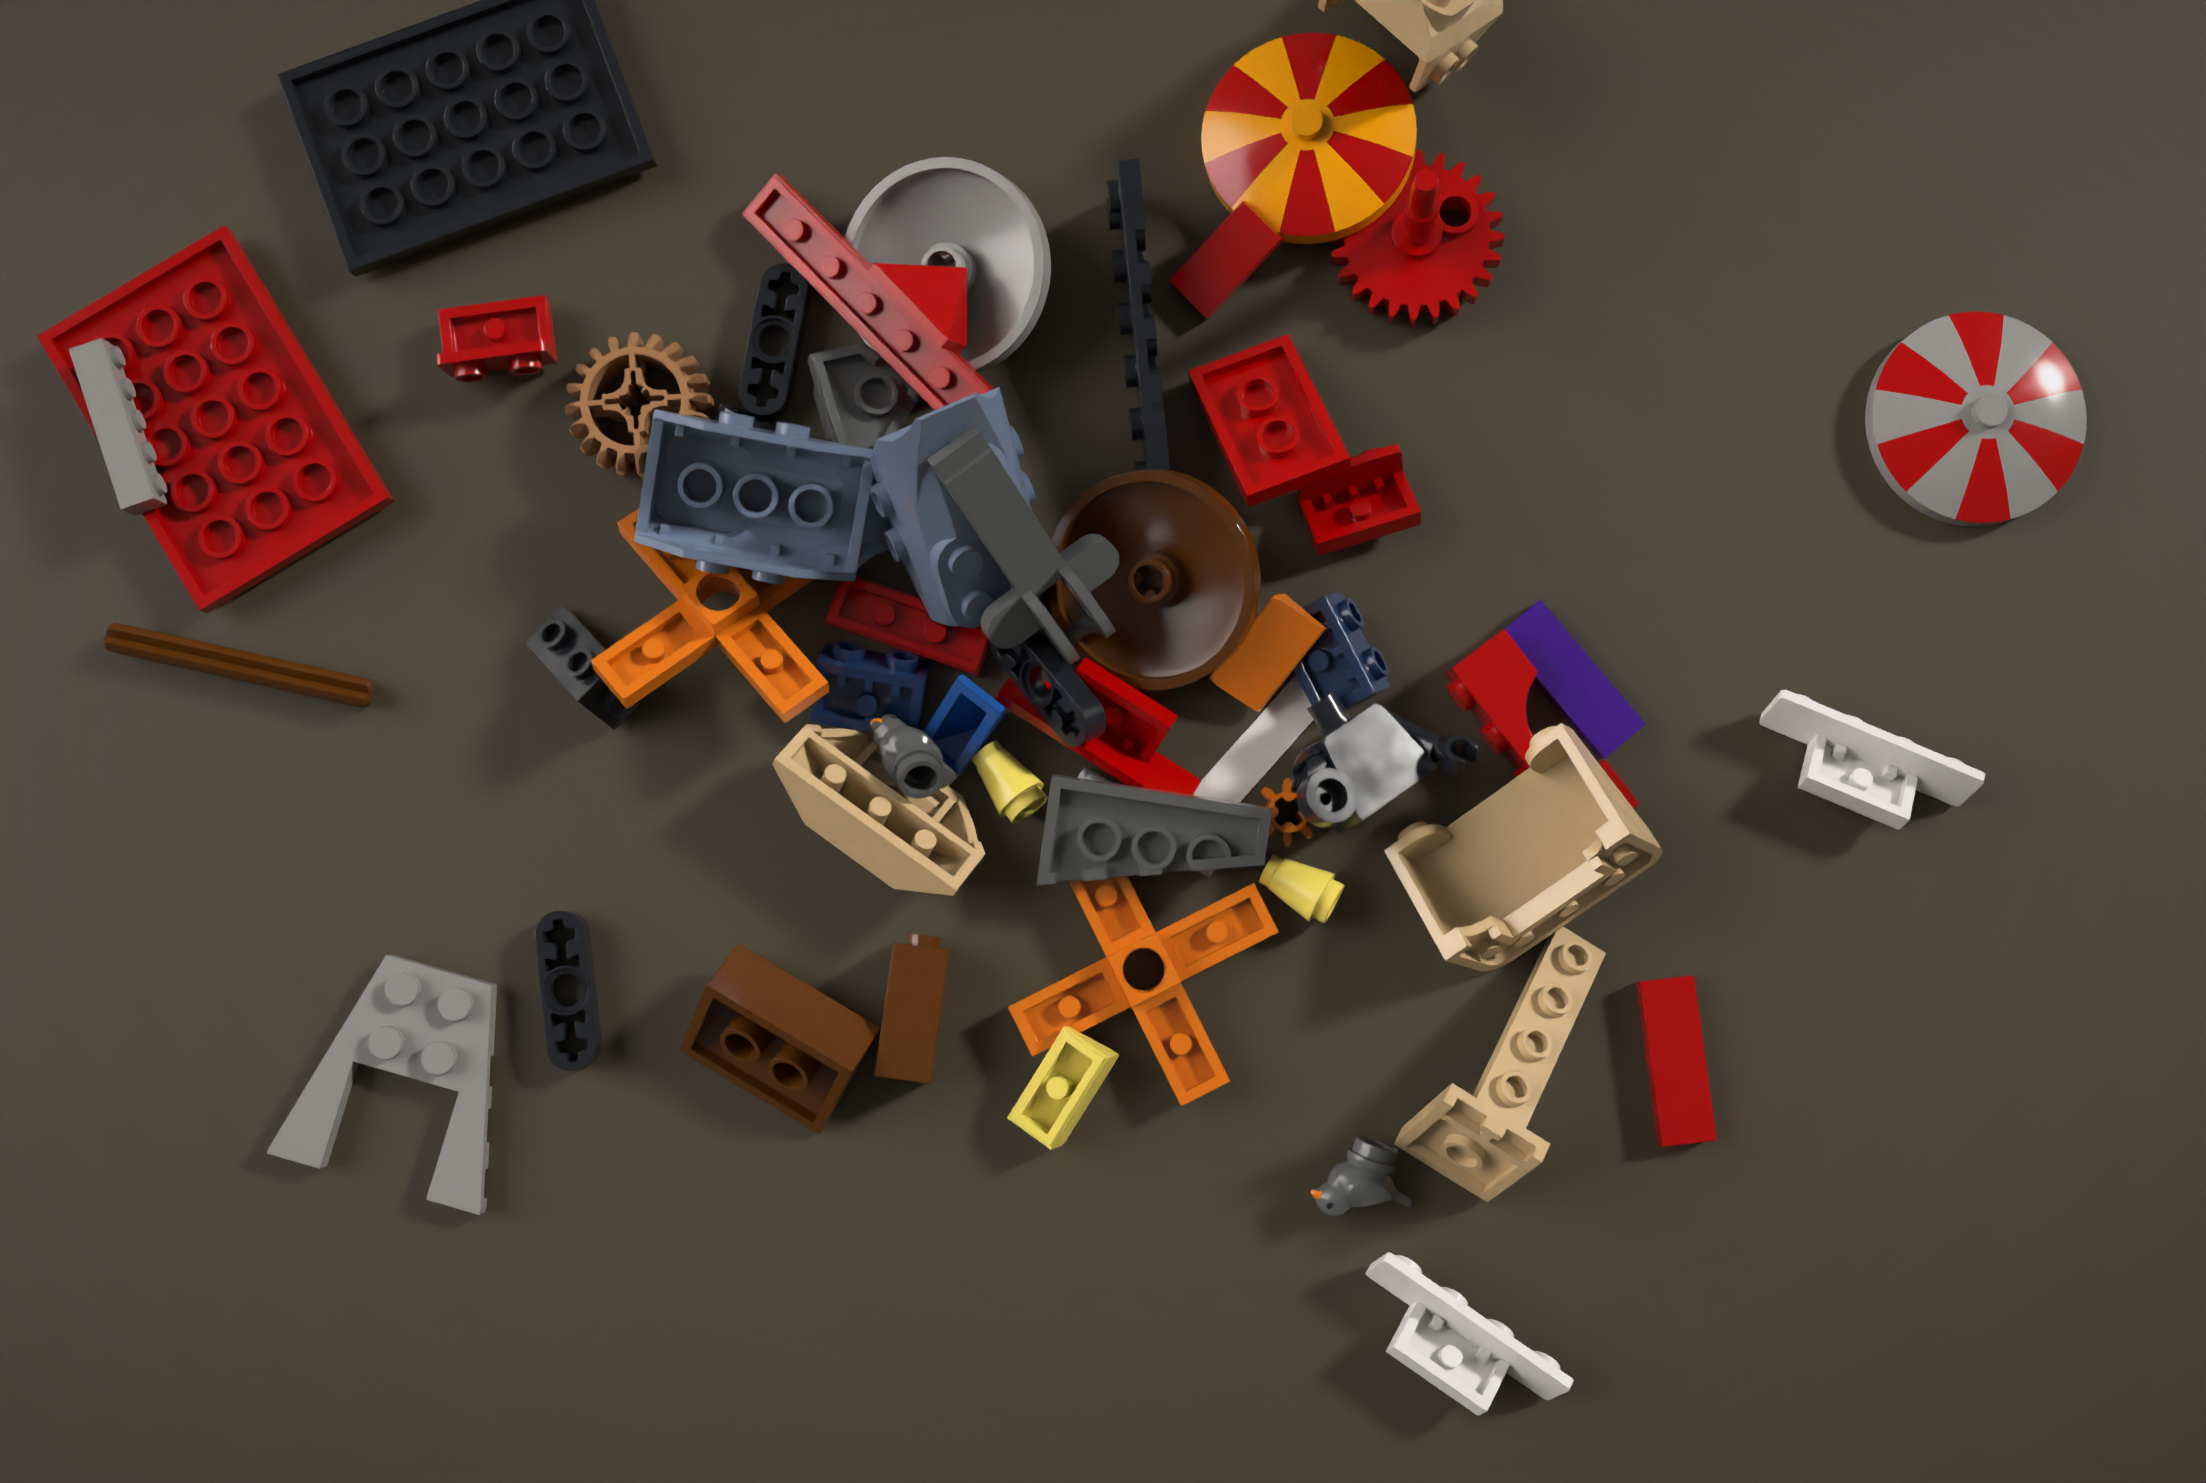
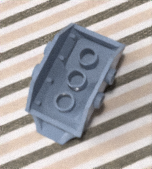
M1000 387L981 395L976 392L916 418L912 425L877 439L870 460L876 484L870 487V494L880 515L883 518L887 516L890 529L884 532V538L888 549L896 562H903L930 619L947 626H962L965 628L981 626V617L985 609L1013 587L927 459L974 425L981 432L1030 509V503L1036 500L1033 486L1027 475L1020 468L1018 458L1024 456V450L1017 432L1009 425ZM1044 592L1038 595L1037 598H1040Z
M654 409L634 542L676 556L697 560L695 568L701 571L729 574L730 566L753 570L752 579L772 584H785L786 576L855 582L857 569L873 556L889 550L884 538V532L890 529L887 516L883 518L880 515L870 494V487L876 484L870 465L873 449L809 438L811 428L797 424L777 422L775 431L754 428V417L720 411L719 421Z

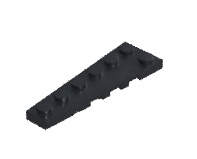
M1139 159L1117 161V179L1107 180V213L1109 230H1120L1121 249L1112 250L1115 283L1125 282L1127 302L1118 303L1120 334H1131L1133 355H1123L1126 388L1136 387L1138 408H1129L1132 441L1142 440L1144 461H1135V470H1170L1161 374L1159 367H1156L1155 357L1158 354L1156 323L1154 314H1150L1149 304H1152L1150 262L1144 259V251H1146V221Z

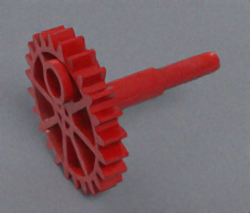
M1417 150L1409 178L1393 204L1365 228L1349 236L1329 241L1331 244L1342 246L1331 252L1330 259L1333 265H1346L1338 273L1339 284L1356 282L1351 291L1350 299L1354 302L1368 295L1370 297L1368 314L1370 315L1374 314L1382 305L1388 307V323L1391 324L1395 321L1400 311L1407 312L1408 322L1411 327H1415L1419 312H1426L1433 325L1437 324L1439 311L1442 307H1445L1452 316H1458L1460 310L1458 298L1461 297L1471 304L1476 303L1478 292L1473 284L1488 288L1491 284L1492 275L1485 268H1498L1501 260V255L1491 249L1503 245L1505 234L1491 229L1501 224L1503 215L1502 212L1498 211L1486 212L1494 202V192L1478 195L1476 192L1480 187L1482 176L1478 174L1467 181L1462 179L1465 165L1462 161L1457 163L1450 171L1444 169V153H1439L1433 164L1429 165L1425 164L1422 150ZM1448 210H1458L1467 217L1468 222L1459 227H1451L1443 222L1440 215Z

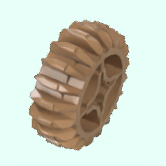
M631 332L628 337V347L624 348L616 337H609L608 346L611 352L605 356L599 349L595 347L590 348L589 354L596 362L591 369L584 364H576L575 371L584 379L583 384H567V392L580 400L566 405L565 413L571 418L579 419L569 427V431L574 438H585L582 441L580 450L587 457L598 453L596 464L601 469L607 470L615 464L616 473L622 478H627L635 465L638 476L644 479L654 409L710 419L699 411L713 407L714 399L709 394L700 393L710 385L709 379L705 374H694L699 363L693 355L682 358L683 348L680 344L672 342L664 349L663 339L660 335L652 334L644 347L640 335L637 332ZM646 367L659 369L673 376L678 382L681 394L670 395L666 389H652L651 380L646 375ZM625 373L624 382L621 387L615 392L604 394L610 383L619 375ZM642 394L650 404L641 407V415H638L637 418L630 408L638 406L639 398ZM610 417L614 422H626L628 432L633 436L634 446L619 444L607 438L602 429L600 418Z

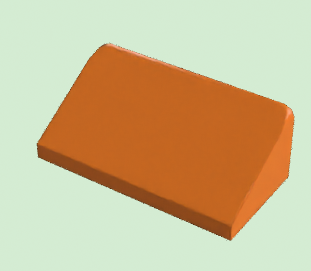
M1276 594L1254 619L1242 645L1230 659L1210 675L1209 679L1216 686L1254 711L1260 712L1326 628L1288 595Z

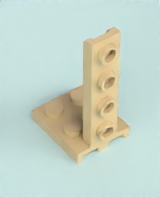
M1561 927L1551 934L1536 961L1474 1094L1471 1095L1451 1083L1402 1126L1394 1145L1487 1203L1541 1164L1550 1143L1527 1130L1526 1127L1606 953L1565 927Z

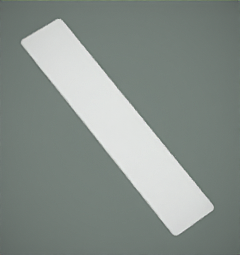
M1296 675L1200 781L1193 795L1241 802L1314 720L1307 710L1311 704Z

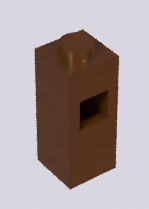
M908 933L907 943H893L874 1076L930 1084L934 1079L952 949L939 948L941 937Z

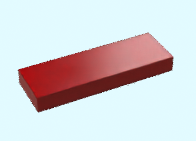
M857 576L855 582L839 581L825 619L826 625L898 650L913 652L921 658L976 677L980 676L989 651L988 638L983 633L981 626L965 628L962 626H947L932 621L921 598Z
M1694 975L1635 981L1657 1144L1661 1147L1716 1141L1717 1137Z

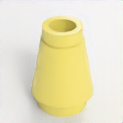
M998 741L987 744L973 756L972 762L977 767V771L1000 817L1007 816L1012 824H1016L1031 816L1046 802L1047 796L1042 791L1044 783L1003 748Z
M1275 854L1268 861L1259 879L1260 884L1268 887V890L1308 922L1314 918L1323 924L1331 915L1345 886L1334 880V873L1281 858Z

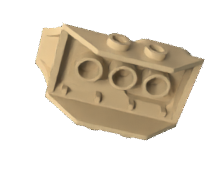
M1319 0L1318 8L1325 12L1344 0ZM1354 0L1418 56L1419 62L1409 86L1414 92H1417L1431 81L1440 85L1453 70L1460 71L1477 51L1479 46L1476 44V41L1503 13V0Z

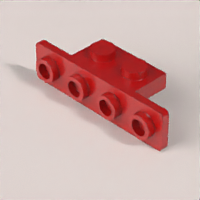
M1086 657L1075 672L1098 698L1104 708L1106 729L1098 739L1076 747L1069 746L1058 737L1010 677L998 691L995 700L1005 708L1126 785L1193 795L1200 784L1198 777L1157 752L1178 715ZM1043 679L1047 689L1051 692V684Z

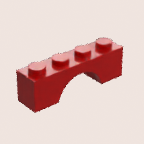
M1503 629L1444 673V675L1450 681V684L1446 686L1450 697L1464 712L1470 709L1484 725L1479 730L1482 738L1494 753L1499 756L1502 753L1507 755L1517 768L1513 773V777L1516 778L1530 768L1525 760V753L1530 747L1529 742L1533 735L1527 722L1526 700L1530 686L1538 671L1508 632ZM1607 760L1598 762L1632 808L1637 807L1640 803Z

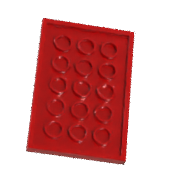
M225 225L37 335L38 340L96 437L97 435L69 349L103 338L114 346H118L122 351L126 361V365L123 366L125 376L132 382L136 391V397L133 398L136 409L142 413L146 422V429L143 430L146 440L151 443L156 452L157 460L154 461L156 471L163 477L167 486V493H164L167 505L144 512L142 515L199 611L205 613L213 611L395 501L235 234Z

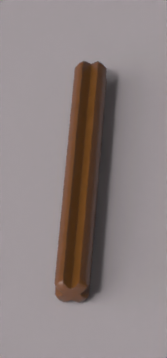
M116 622L108 626L104 639L105 649L114 653L362 708L369 707L375 691V683L367 678Z

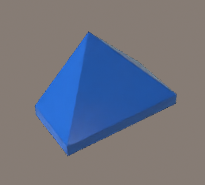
M961 674L950 688L924 732L938 746L942 753L943 761L954 770L956 774L955 780H957L972 762L973 756L983 748L1006 719L1008 712L1002 704Z

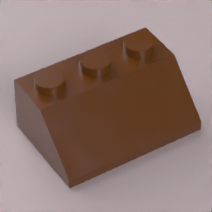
M738 943L707 983L679 1051L820 1134L861 1067L881 1028L865 1019L861 1014L846 1008L818 991L812 985L799 980L771 963L765 957L752 952Z

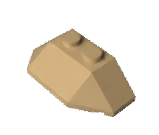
M806 724L774 759L772 765L804 824L893 889L954 896L985 855L982 843L978 842L975 826L964 797L950 786H940L934 794L926 798L915 799L906 796L895 785L892 776L884 769L880 746L876 743L873 733L843 728L821 729L820 725Z

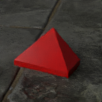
M874 263L869 268L868 272L940 348L959 354L967 346V268Z

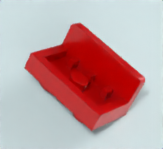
M546 295L438 309L443 353L436 354L437 366L451 378L455 377V380L458 382L471 383L483 381L489 378L488 373L509 370V373L513 375H532L543 370L542 365L558 363L551 304Z
M1398 444L1368 449L1360 455L1350 457L1351 470L1296 490L1298 508L1318 556L1421 525V510L1403 472L1402 452Z

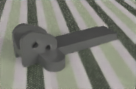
M974 425L927 459L1013 587L990 604L982 614L981 629L993 645L1001 649H1011L1020 645L1041 629L1057 651L1072 665L1080 659L1075 646L1082 637L1090 633H1100L1105 638H1108L1116 632L1114 626L1090 593L1108 580L1115 573L1119 565L1118 551L1105 537L1099 534L1085 535L1059 553L981 432ZM1060 579L1084 614V617L1063 632L1037 598L1038 595Z

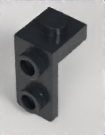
M565 606L561 607L527 641L528 647L571 695L613 730L650 695L649 693L628 709L625 708L594 671L591 660L605 651L606 648Z

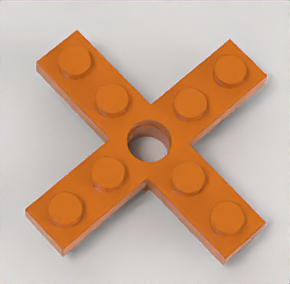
M639 508L617 522L619 532L678 600L591 660L594 671L626 709L717 646L784 723H787L829 693L828 681L767 613V611L813 579L786 576L785 584H772L752 579L753 570L730 566L729 574L701 571L695 568L697 560L683 558L634 542ZM728 592L739 597V600L732 607L725 610L716 611L703 606L704 602L716 593Z
M1128 876L1109 877L1103 880L1069 881L1106 957L1008 1006L1032 1057L1051 1048L1064 1026L1067 1025L1078 1032H1082L1132 1007L1181 1106L1230 1082L1181 981L1279 932L1255 884L1252 883L1155 932ZM1139 949L1154 951L1159 955L1164 966L1161 981L1155 987L1148 990L1133 988L1127 983L1123 974V965L1126 958L1132 952Z

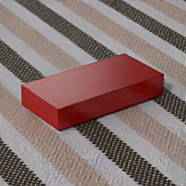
M1242 201L1169 281L1205 318H1211L1284 239L1247 201Z

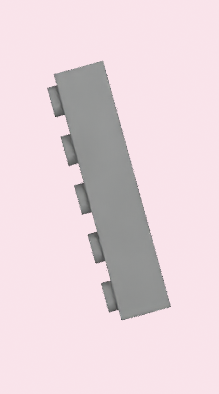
M103 338L70 348L69 352L120 509L132 515H138L167 505L164 493H167V486L163 477L156 471L154 461L157 460L156 452L151 443L146 440L143 431L146 429V422L142 413L136 409L133 400L136 397V391L132 382L125 376L123 366L126 365V361L122 351L118 346H114Z

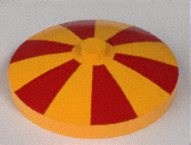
M1311 32L1292 34L1274 39L1253 49L1238 60L1226 72L1213 91L1205 110L1201 134L1202 154L1210 184L1222 205L1231 214L1242 201H1247L1284 239L1283 242L1293 244H1316L1334 241L1349 236L1374 222L1393 204L1404 188L1413 167L1417 141L1416 115L1413 102L1407 87L1396 70L1377 52L1360 42L1335 34Z

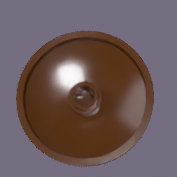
M1144 469L1118 474L1097 483L1080 495L1068 508L1051 539L1059 553L1085 535L1099 534L1105 537L1117 549L1119 554V565L1115 573L1090 592L1114 626L1116 632L1108 638H1105L1100 633H1090L1082 637L1075 646L1081 661L1085 657L1135 689L1155 691L1178 688L1193 683L1214 672L1234 655L1242 645L1254 622L1260 599L1261 574L1259 559L1252 536L1236 509L1221 494L1204 482L1183 473L1164 469ZM1061 579L1046 589L1052 617L1062 632L1084 617V614Z

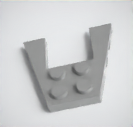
M393 954L386 955L269 1146L267 1154L318 1169L327 1167L359 1063L459 1092L426 1200L477 1215L484 1213L487 1204V1198H484L485 1169H488L489 1163L487 1126L488 1109L491 1108L492 1087L489 1085L491 1056H494L497 984Z

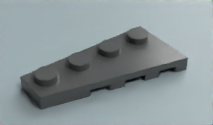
M1054 774L1051 776L1036 885L1076 880H1103L1109 877L1132 875H1159L1165 872L1187 870L1203 871L1264 865L1273 807Z

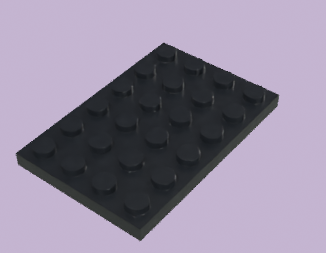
M480 0L277 74L347 269L355 277L657 167L595 0Z

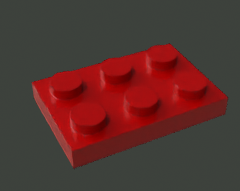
M1289 334L1188 370L1190 385L1248 508L1351 470L1350 456Z

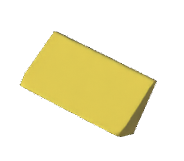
M1064 1026L1007 1118L1050 1150L1062 1146L1115 1064L1119 1054L1071 1027Z

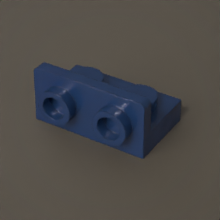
M1341 592L1325 595L1303 607L1306 612L1326 628L1293 669L1311 706L1335 691L1347 709L1390 687L1385 677L1389 674L1387 663L1376 647L1369 646L1361 630L1364 626L1363 617L1356 604L1350 598L1345 599Z
M837 641L834 644H826L816 661L815 668L828 681L829 693L811 705L809 722L873 733L870 721L874 718H881L884 715L892 714L907 726L920 730L926 684L931 674L932 662L921 660L917 654L905 650H892L888 653L866 650L864 645L854 641Z

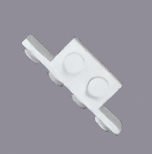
M1781 690L1761 713L1759 721L1761 726L1807 744L1797 788L1897 830H1900L1910 820L1916 790L1950 805L1961 806L1984 784V772L1970 767L1958 759L1946 757L1915 744L1905 737L1896 736L1867 724L1855 716L1843 714L1812 701L1809 697Z
M1387 1252L1370 1264L1366 1275L1409 1305L1385 1352L1477 1416L1488 1411L1506 1373L1545 1400H1551L1570 1390L1574 1380L1560 1370V1365L1555 1359L1543 1352L1532 1351L1516 1340L1513 1332L1506 1325L1494 1319H1486L1470 1308L1467 1300L1460 1293L1448 1287H1440L1422 1274L1421 1268L1411 1259Z

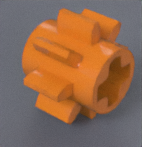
M1290 778L1284 779L1282 792L1277 795L1267 787L1261 790L1263 797L1269 801L1266 806L1273 807L1269 836L1273 832L1282 834L1281 843L1283 847L1290 846L1292 841L1291 833L1298 831L1306 839H1310L1313 836L1311 830L1305 825L1307 820L1301 814L1299 808L1294 813L1295 818L1299 821L1296 826L1291 822L1280 826L1274 819L1279 813L1278 808L1274 805L1277 800L1284 805L1291 801L1298 805L1296 793H1291Z

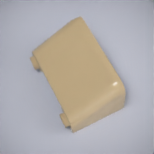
M1560 723L1558 726H1550L1539 731L1531 738L1529 742L1530 747L1525 753V760L1530 768L1449 826L1444 827L1439 824L1428 825L1425 821L1416 822L1403 829L1398 835V841L1384 850L1445 961L1483 972L1500 968L1647 870L1662 856L1663 850L1651 831L1572 728Z

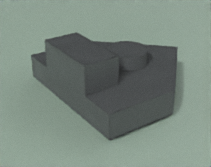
M862 343L810 354L807 359L815 385L812 393L826 441L874 449L877 439L898 431L903 427L920 397L888 362L880 358L879 353Z

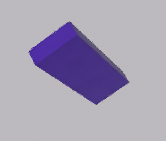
M1541 599L1505 628L1538 671L1534 682L1600 760L1609 756L1646 725Z

